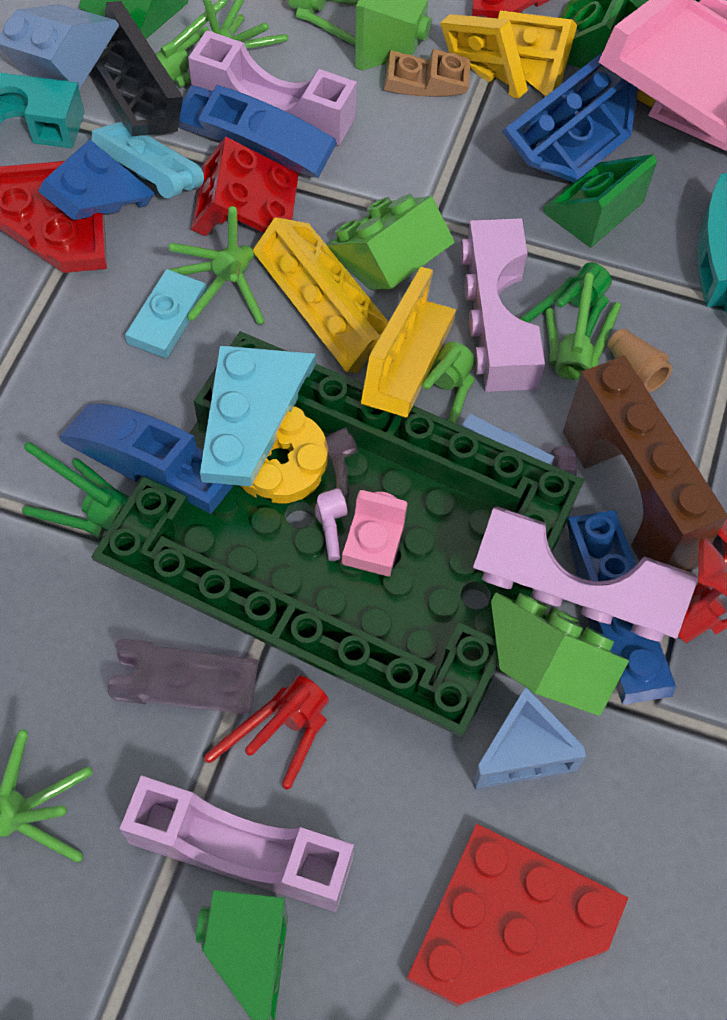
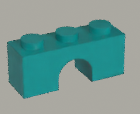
M0 72V124L8 118L25 117L33 144L73 149L85 114L78 82Z

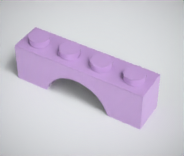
M206 30L188 57L192 85L211 91L215 89L216 85H220L257 98L317 127L335 138L336 145L340 146L356 118L357 82L318 69L316 74L305 82L293 83L283 81L263 70L250 56L243 42Z
M522 218L471 220L468 239H461L460 241L461 265H468L469 274H465L464 281L466 301L473 300L474 310H470L469 313L470 336L478 337L479 347L474 349V369L476 374H483L485 392L539 389L545 367L539 326L522 321L512 315L499 298V294L505 288L522 281L527 258Z
M495 507L492 510L473 568L484 571L482 580L488 583L511 589L513 582L533 588L531 597L539 601L560 607L564 599L582 605V615L602 623L611 624L613 617L633 623L631 632L657 642L662 641L664 634L677 639L698 581V577L694 573L647 557H643L633 569L615 579L591 581L579 578L565 570L554 558L547 541L546 523L500 507Z
M140 776L120 826V831L130 845L335 913L340 903L354 855V844L301 827L284 829L249 821L209 804L193 792L144 776Z

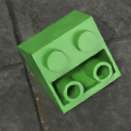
M407 194L391 201L390 197H385L374 202L367 208L369 213L360 221L354 219L340 226L335 231L337 237L326 245L342 265L368 289H392L455 241L432 196L413 198L412 194Z
M495 593L491 600L500 670L535 694L601 716L629 660L611 650L615 641L589 627H586L582 633L583 628L578 625L579 620L553 606L547 614L545 613L548 608L546 605L523 593H519L516 600Z

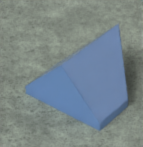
M525 687L478 764L473 778L475 789L576 772L586 758L585 749L571 732Z

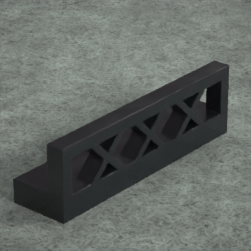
M122 1L106 2L105 17L116 20L119 27L107 44L108 47L104 49L92 68V72L131 137L178 132L183 101L182 94ZM109 63L123 70L118 72L105 67V64ZM124 87L138 93V95L134 97L119 91V89ZM137 111L153 119L137 120L134 114Z

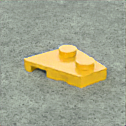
M500 11L498 19L510 20L525 80L546 97L562 83L577 24L572 19Z
M449 14L440 22L449 53L470 58V68L478 76L488 82H491L495 77L509 85L508 95L519 99L528 91L510 20Z

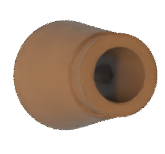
M625 328L618 330L609 339L607 348L612 352L614 358L625 355L648 392H653L660 388L670 377L673 367L668 362V355Z

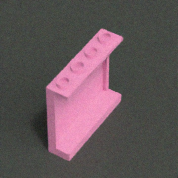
M696 0L647 1L615 25L599 63L725 145L727 143V20Z

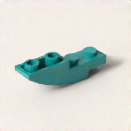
M722 173L718 178L701 222L697 245V267L706 307L723 305L726 314L727 173Z

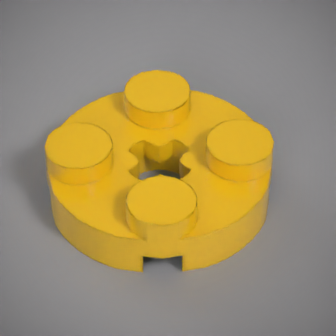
M293 407L291 412H287L277 431V439L268 454L270 456L272 450L276 448L288 449L290 451L288 453V462L280 464L277 459L269 461L266 458L252 486H241L247 493L256 498V494L265 498H271L272 503L285 504L305 498L318 487L322 481L321 476L327 467L328 446L322 430L313 420L306 417L301 409Z

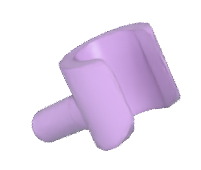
M338 488L321 493L317 498L315 515L325 531L328 560L336 561L341 558L337 525L334 519L345 516L348 512L344 496Z

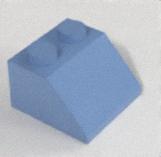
M61 4L17 9L6 21L4 29L0 34V49L23 74L32 77L78 82L80 89L116 32L119 24L114 19Z

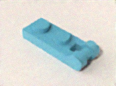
M122 121L92 130V142L107 152L118 163L136 172L140 178L156 184L158 192L164 198L169 199L180 195L183 189L187 191L199 188L204 182L203 171L196 163L148 135L131 137Z

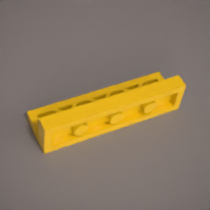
M275 217L254 247V254L343 369L349 373H358L369 359L373 348L388 324V320L309 223Z
M419 268L369 356L361 404L408 417L422 388V383L427 378L450 332L456 314V309L427 301L433 274L432 269Z

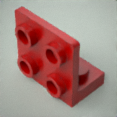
M225 137L202 166L204 182L198 188L191 230L207 236L217 223L223 224L226 221L228 209L231 206L237 208L238 221L265 233L275 217L292 220L298 183L297 172Z

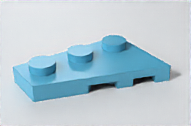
M220 346L200 469L202 482L252 486L277 439V431L287 412H291L305 378L310 376L316 365L315 353Z

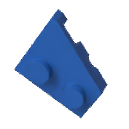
M90 139L43 181L38 190L39 193L73 220L88 218L94 213L109 214L119 212L122 205L137 203L139 208L146 207L155 192Z

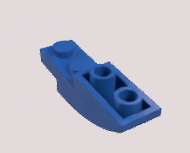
M191 85L182 101L178 126L180 129L219 141L228 137L290 170L315 178H319L337 144L335 138L304 120L257 98L220 85H216L213 91Z
M88 404L59 436L62 443L134 482H137L140 477L145 476L186 495L189 503L212 514L234 486L201 481L200 469L203 450L197 447L194 435L157 418L131 409L107 404Z
M615 510L568 517L567 526L577 577L591 581H606L626 574L637 565ZM613 617L611 624H606L588 618L591 629L615 641L611 650L629 660L616 685L622 705L673 697L676 684L659 642L631 632L633 623Z

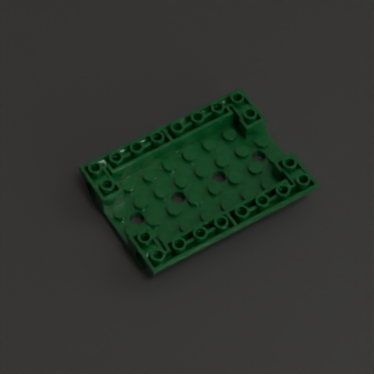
M239 331L230 347L286 351L242 331ZM316 364L310 376L305 378L294 407L301 409L306 417L313 420L320 427L328 446L326 470L321 476L322 481L311 494L295 502L280 504L272 503L271 498H265L256 494V498L247 493L240 485H234L212 514L189 503L186 495L144 476L91 556L93 561L463 738L499 667L491 600L495 593L516 600L519 593L531 597L533 588L513 582L511 589L493 585L482 580L484 571L473 568L492 510L495 507H500L546 523L547 541L553 553L585 479L416 406L412 407L408 417H403L361 404L364 384ZM216 368L193 401L197 422L190 431V434L194 435L197 447L204 450ZM282 448L273 449L272 454L267 459L269 461L277 459L280 464H285L288 462V453L290 451ZM338 488L344 496L348 512L347 515L334 519L337 525L341 558L336 561L328 560L325 531L315 515L317 498L321 493ZM360 490L372 493L386 492L408 503L405 525L397 550L400 561L393 566L390 577L342 565V554L354 519L356 500ZM295 511H305L313 517L312 522L302 528L291 526L286 519ZM468 590H478L486 595L489 603L484 608L472 609L464 604L461 596Z

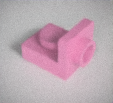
M360 490L356 500L354 519L342 554V565L390 577L405 525L408 503L386 492L372 493Z

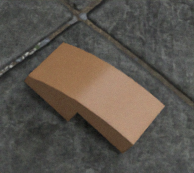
M432 49L429 59L426 60L390 50L386 61L383 90L414 96L464 94L469 88L470 58Z

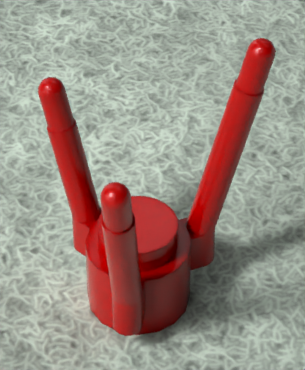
M301 675L297 676L287 688L281 687L267 704L207 752L204 756L205 762H213L275 712L276 715L246 746L245 753L248 756L254 755L283 724L294 731H299L304 726L306 730L282 781V787L286 790L290 789L316 734L327 722V719L321 712L329 703L328 696L312 680Z

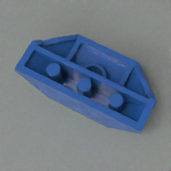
M602 53L502 131L528 166L575 183L631 137L636 108L637 87L600 64L599 60Z

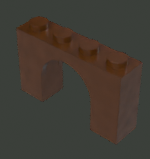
M625 355L582 371L563 434L584 469L621 454L628 462L636 478L643 504L642 523L631 544L639 561L643 557H647L688 572L698 567L699 540L705 537L712 544L727 519L726 511Z

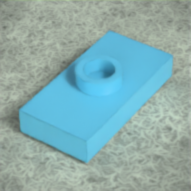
M166 269L126 332L127 344L167 359L190 322L187 318L189 312L207 290L206 283Z

